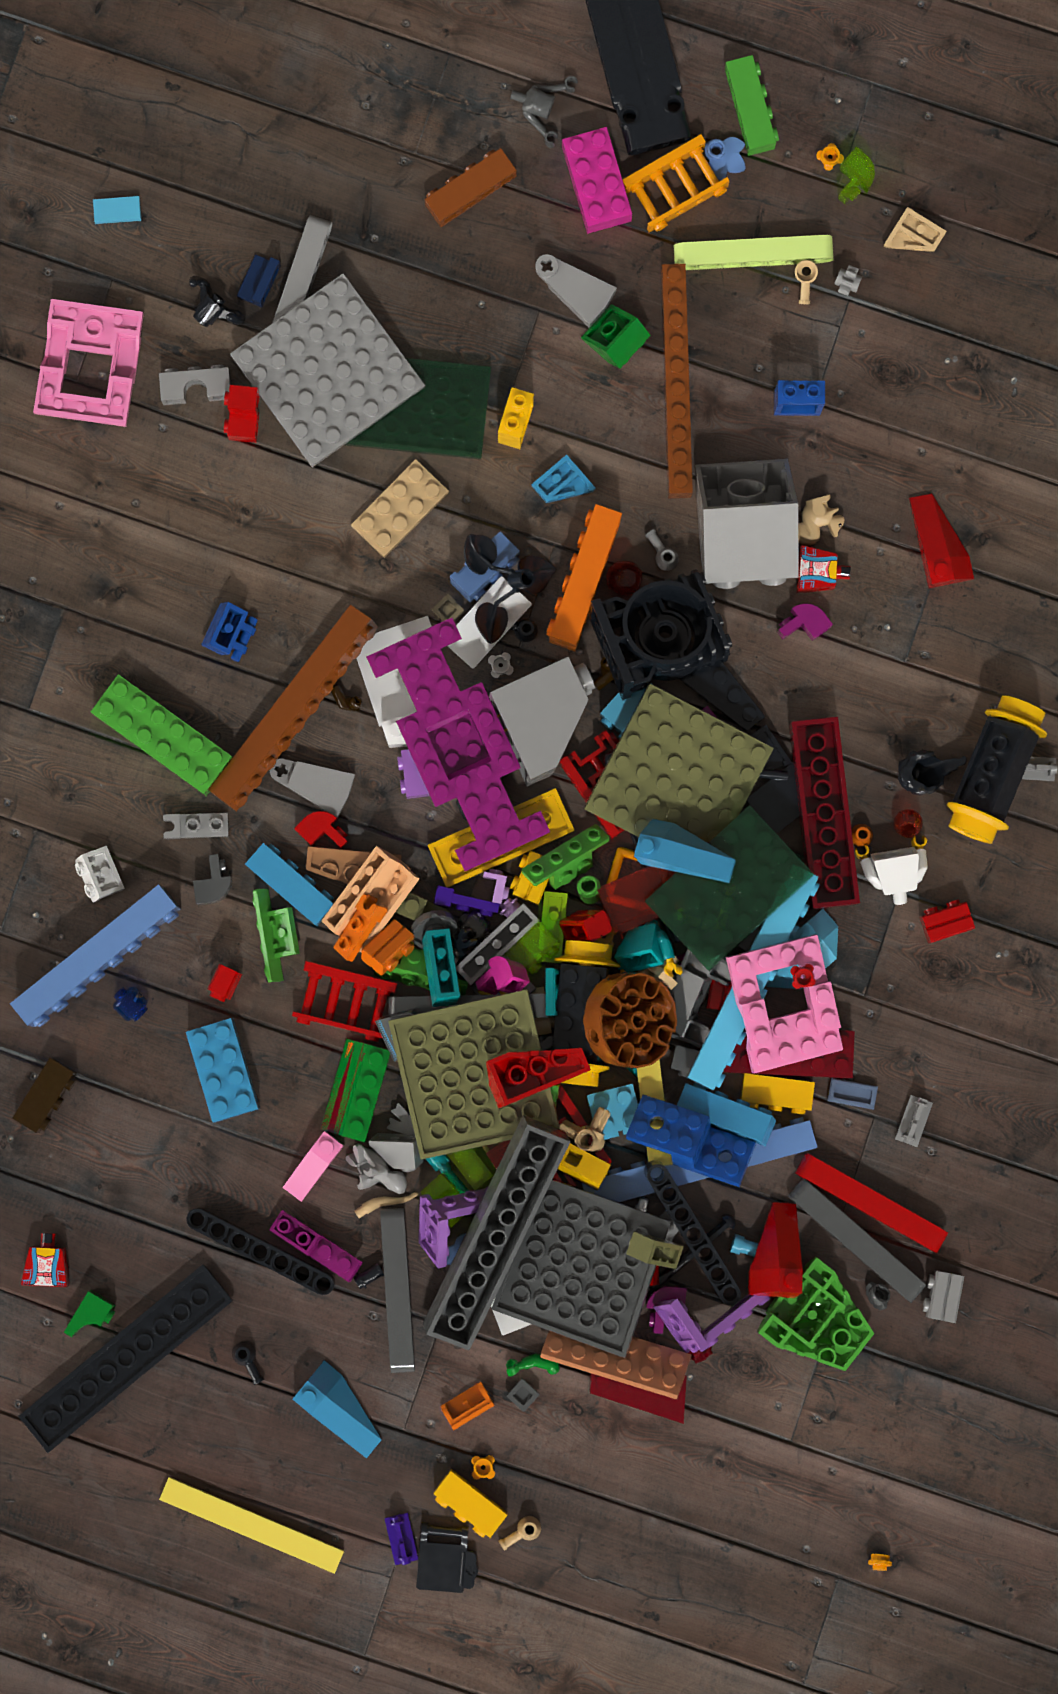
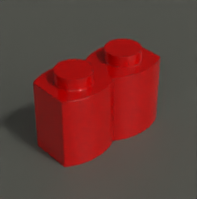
M219 964L207 988L211 991L209 996L225 1002L226 998L231 1000L243 974Z

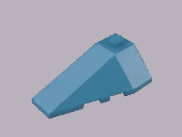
M652 819L640 833L634 857L642 865L730 883L736 862L732 857L677 824Z
M324 1360L294 1396L293 1400L367 1458L382 1439L343 1375Z

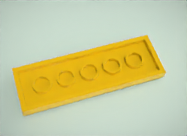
M556 788L513 807L519 820L541 811L550 833L472 869L464 871L455 852V849L476 840L470 826L429 844L428 848L445 886L449 888L575 832Z

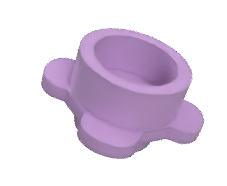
M516 897L514 900L511 898L507 899L500 906L502 909L500 915L504 914L508 918L521 906L517 902L518 898Z

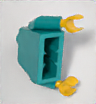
M647 919L643 926L629 929L622 943L617 947L614 958L617 960V964L620 965V968H618L620 973L663 965L664 961H666L667 963L664 966L666 975L674 977L673 969L676 974H682V967L674 963L673 958H675L670 939L667 933L661 930L659 923L655 919Z

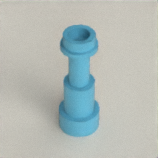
M735 1234L730 1252L738 1255L743 1253L755 1257L758 1243L746 1240L744 1236Z

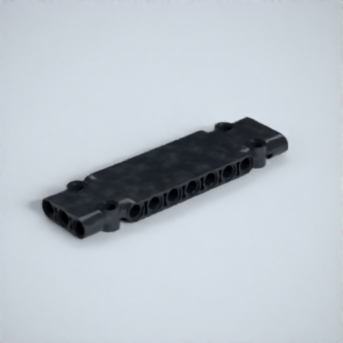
M585 0L614 110L617 111L619 126L622 130L628 155H638L690 141L692 135L684 108V100L681 97V84L659 0ZM676 104L680 109L673 112L668 109V106ZM632 115L635 121L628 123L624 121L623 117Z

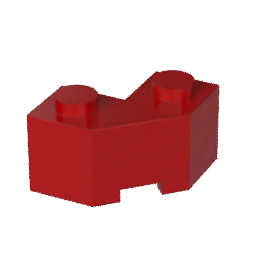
M230 385L229 391H225L224 405L228 406L229 419L224 421V433H227L229 440L257 443L259 426L258 403L260 400L258 387Z

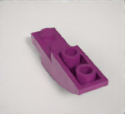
M283 1210L269 1229L348 1282H351L363 1263L327 1237Z

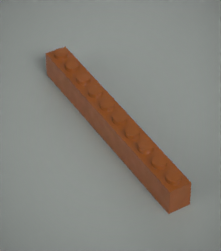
M662 264L668 499L691 498L693 486L686 264Z
M352 605L347 608L208 789L212 794L236 812L245 805L248 796L261 784L262 778L267 771L275 766L277 758L288 749L291 740L304 728L305 722L310 715L317 711L323 698L331 693L333 685L346 673L347 667L353 659L360 655L366 642L374 637L378 626L371 618Z

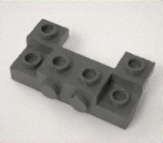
M693 944L688 947L682 961V974L679 975L676 972L673 979L678 984L672 990H669L675 1002L677 1015L675 1033L672 1032L671 1037L701 1049L712 1026L697 1019L712 979L727 986L730 985L731 978L726 957L719 953L713 954Z

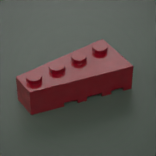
M590 1374V1394L684 1424L686 1375L678 1398L673 1399L599 1375Z

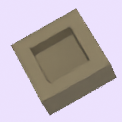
M449 594L431 609L442 622L453 618L455 621L464 612L463 608Z

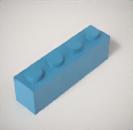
M263 843L245 865L315 926H318L333 906L332 901L334 897L324 889L322 892L318 891L314 887L316 882L307 874L302 877L296 872L299 868L290 859L286 862L279 857L281 852L272 844L266 846Z
M694 1083L693 1086L685 1084L677 1106L710 1116L712 1127L766 1147L776 1123L775 1118L771 1115V1111L762 1107H758V1110L750 1108V1104L741 1099H737L734 1102L728 1099V1095L719 1091H715L713 1094L706 1091L707 1087L698 1083Z

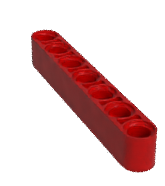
M808 1153L804 1155L795 1172L798 1176L935 1253H938L948 1235L947 1231Z

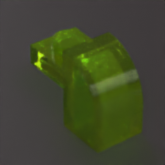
M856 146L841 163L839 169L851 180L838 197L844 204L849 199L854 201L861 193L859 188L868 193L875 177L873 162Z

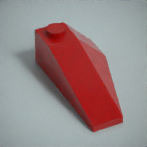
M773 1202L763 1228L764 1231L760 1243H758L753 1263L749 1269L748 1295L795 1298L802 1294L803 1282L796 1204Z

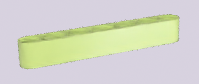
M831 235L682 242L674 245L675 264H686V270L798 264L803 260H810L814 263H826L834 260L833 239Z

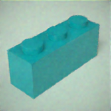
M450 929L426 931L422 944L432 1007L456 1005L460 992Z

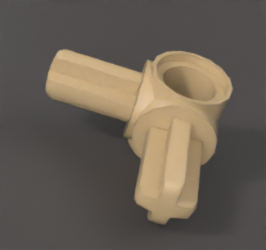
M599 1107L590 1126L579 1127L568 1120H564L560 1124V1130L566 1132L567 1136L572 1138L575 1145L580 1149L598 1152L604 1147L605 1134L602 1131L611 1112ZM592 1135V1137H593V1142H592V1144L589 1146V1145H588V1138Z

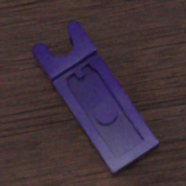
M437 886L434 899L435 905L451 908V905L454 904L457 910L469 912L470 908L479 910L481 915L492 917L493 913L498 914L500 907L499 903L454 894V889Z

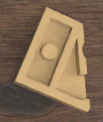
M907 207L886 240L884 247L934 252L947 231Z

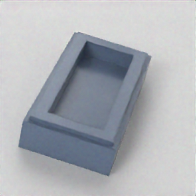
M831 1078L827 1101L874 1110L878 1086Z

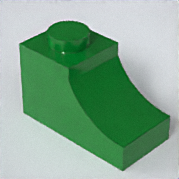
M92 1290L88 1291L64 1333L73 1337L86 1325L97 1324L102 1326L105 1322L109 1324L116 1313L112 1310L115 1304Z

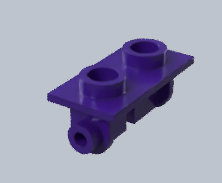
M408 1513L384 1518L395 1565L410 1564L411 1561L418 1560Z

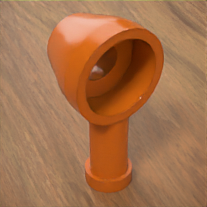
M858 824L851 829L855 846L864 847V845L868 846L871 843L873 832L869 826ZM859 831L866 832L865 839L859 837Z

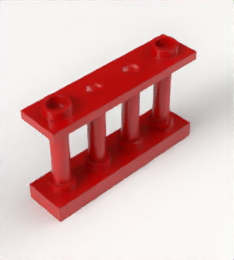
M305 961L303 970L308 972V977L310 978L301 1013H292L293 1017H297L296 1022L310 1025V1022L313 1021L366 1034L365 1039L378 1042L379 1038L383 1039L375 1021L382 1017L387 996L390 997L391 992L396 993L398 984ZM322 976L331 977L332 987L324 1019L310 1016L319 979L321 980ZM347 981L354 983L353 988H355L347 1024L334 1022L333 1018L341 986ZM371 987L377 989L378 997L370 1029L367 1030L356 1027L364 990L367 991V988Z

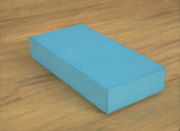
M139 196L93 199L95 224L141 221Z

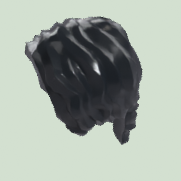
M923 749L918 752L912 751L906 758L899 761V783L913 795L932 794L940 786L944 785V776L951 774L952 771L958 770L959 766L966 764V756H962L959 759L952 758L942 761L934 755V751Z

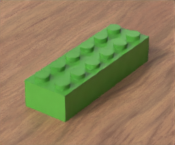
M119 674L91 710L94 716L206 797L210 793L208 789L233 758Z

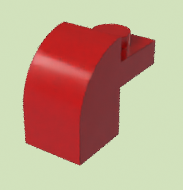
M313 812L307 815L294 828L311 846L324 834L331 838L341 849L348 844V841L345 839L348 835L339 826L335 829L332 827L338 819L328 812Z

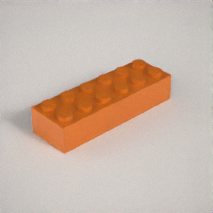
M595 504L594 510L589 509L585 520L587 530L586 532L581 531L577 543V548L580 549L579 553H574L571 559L569 569L572 571L571 576L566 574L562 585L564 596L563 598L558 597L554 613L557 614L556 619L551 618L546 635L550 636L549 643L576 652L590 611L591 601L594 600L621 523V512Z

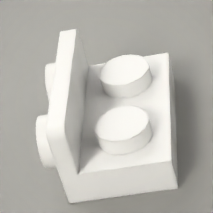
M107 846L82 854L75 860L76 871L79 876H82L85 883V893L91 898L93 903L125 889Z

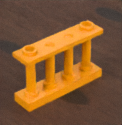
M702 134L622 180L626 194L630 191L636 193L652 221L647 225L649 233L654 230L656 232L661 231L668 225L667 222L710 197L715 196L717 198L727 191L726 188L729 186L728 177L719 181L702 154L706 144ZM689 157L695 158L711 187L700 193L683 166V161ZM670 168L676 171L692 197L679 204L663 177V172ZM649 180L656 182L671 207V210L661 216L643 189L644 183Z

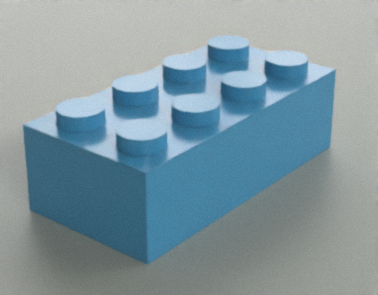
M226 1019L187 1031L186 1035L212 1123L260 1109L234 1019Z

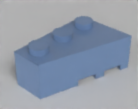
M500 531L491 539L497 548V558L492 565L511 569L519 562L518 556L520 551ZM465 562V566L458 573L454 572L450 575V582L471 603L474 599L479 601L486 593L484 589L490 583L493 585L503 575L501 574L502 572L490 570L489 568L483 575L475 574L468 568Z

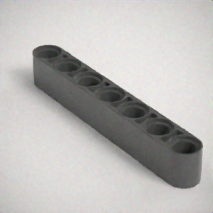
M529 994L534 1018H548L546 1016V994ZM460 995L456 1005L497 995ZM431 996L388 997L389 1015L414 1008L417 1013L449 1007H432Z
M804 1178L789 1193L788 1197L908 1302L912 1303L927 1286Z
M404 1208L380 1209L391 1373L415 1372Z

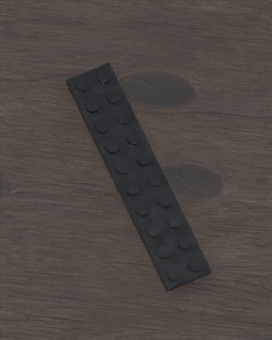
M204 1264L201 1265L18 1417L45 1451L49 1453L234 1300Z

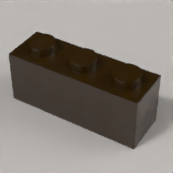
M49 1058L12 1119L35 1133H40L41 1130L45 1131L52 1121L49 1117L53 1110L58 1111L63 1104L64 1099L62 1096L66 1089L70 1091L76 1083L77 1079L74 1077L77 1072L54 1058Z

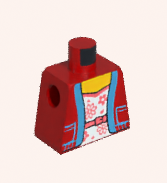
M801 546L799 549V578H797L796 593L834 590L836 579H850L851 566L837 565L838 554Z
M41 1233L40 1247H29L21 1285L69 1286L66 1248L55 1247L56 1233Z

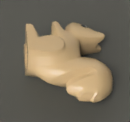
M830 494L806 501L802 511L803 522L798 523V542L801 545L811 546L816 544L820 538V527L826 525L833 537L838 536V531L843 526L845 519L842 515H833L839 510L838 507H828L827 501L831 498Z

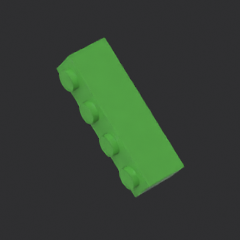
M753 55L727 61L725 73L748 156L774 150L779 137L776 127L772 128L770 119H773L770 105L766 106L764 98L767 97L764 83L760 84L758 77L761 75L759 63L754 62Z

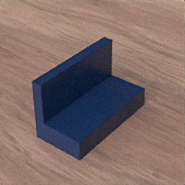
M255 254L237 297L262 308L281 268L280 261L272 257L270 260H267Z

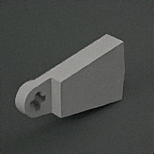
M542 255L536 261L535 270L537 275L588 328L605 312L616 293V287L552 255ZM551 262L553 270L542 271L543 266L541 264Z
M277 759L275 766L270 770V775L275 781L322 810L334 815L337 819L349 798L355 774L286 759ZM286 765L287 775L282 774L281 777H278V772L275 770L276 766Z

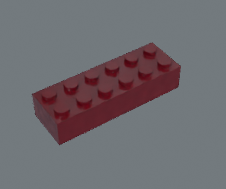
M839 1030L843 1046L841 1051L758 1073L751 1072L746 1049V1034L742 1044H736L733 1050L736 1056L731 1066L726 1065L722 1073L851 1079L853 1078L855 1031Z

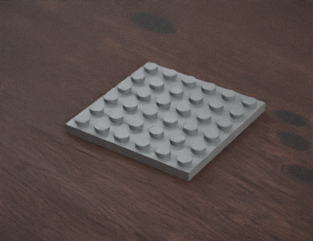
M344 274L338 276L230 353V356L252 386L258 387L260 397L312 468L425 388L424 383Z

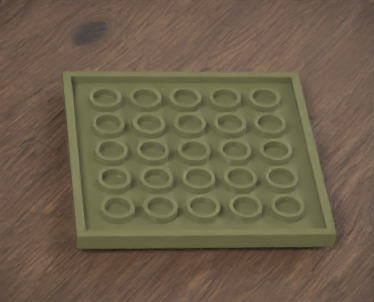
M649 683L584 809L637 837L640 836V833L652 819L675 823L718 850H721L774 748Z
M528 989L388 1021L421 1160L511 1140L523 1115L560 1129L551 1087L498 1108L489 1086L486 1061L508 1052L542 1051Z

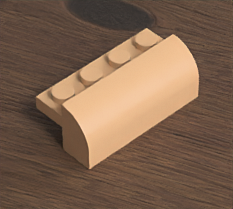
M376 846L324 916L322 922L334 934L340 936L357 910L355 906L361 896L369 894L378 899L376 904L387 907L388 911L382 921L376 923L359 951L362 953V949L383 930L420 878L404 862Z

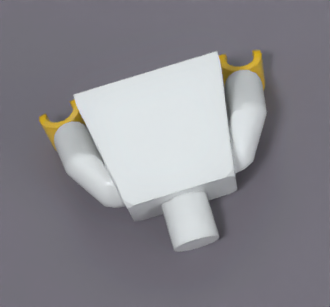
M914 836L911 841L912 847L870 854L871 858H868L869 848L867 845H864L866 850L864 855L859 854L857 847L855 848V855L858 859H861L860 864L867 880L876 889L882 890L884 895L892 894L893 903L896 905L907 903L906 892L917 889V883L922 881L928 868L926 850L923 849L927 843L925 836L922 837V845L916 843V836Z

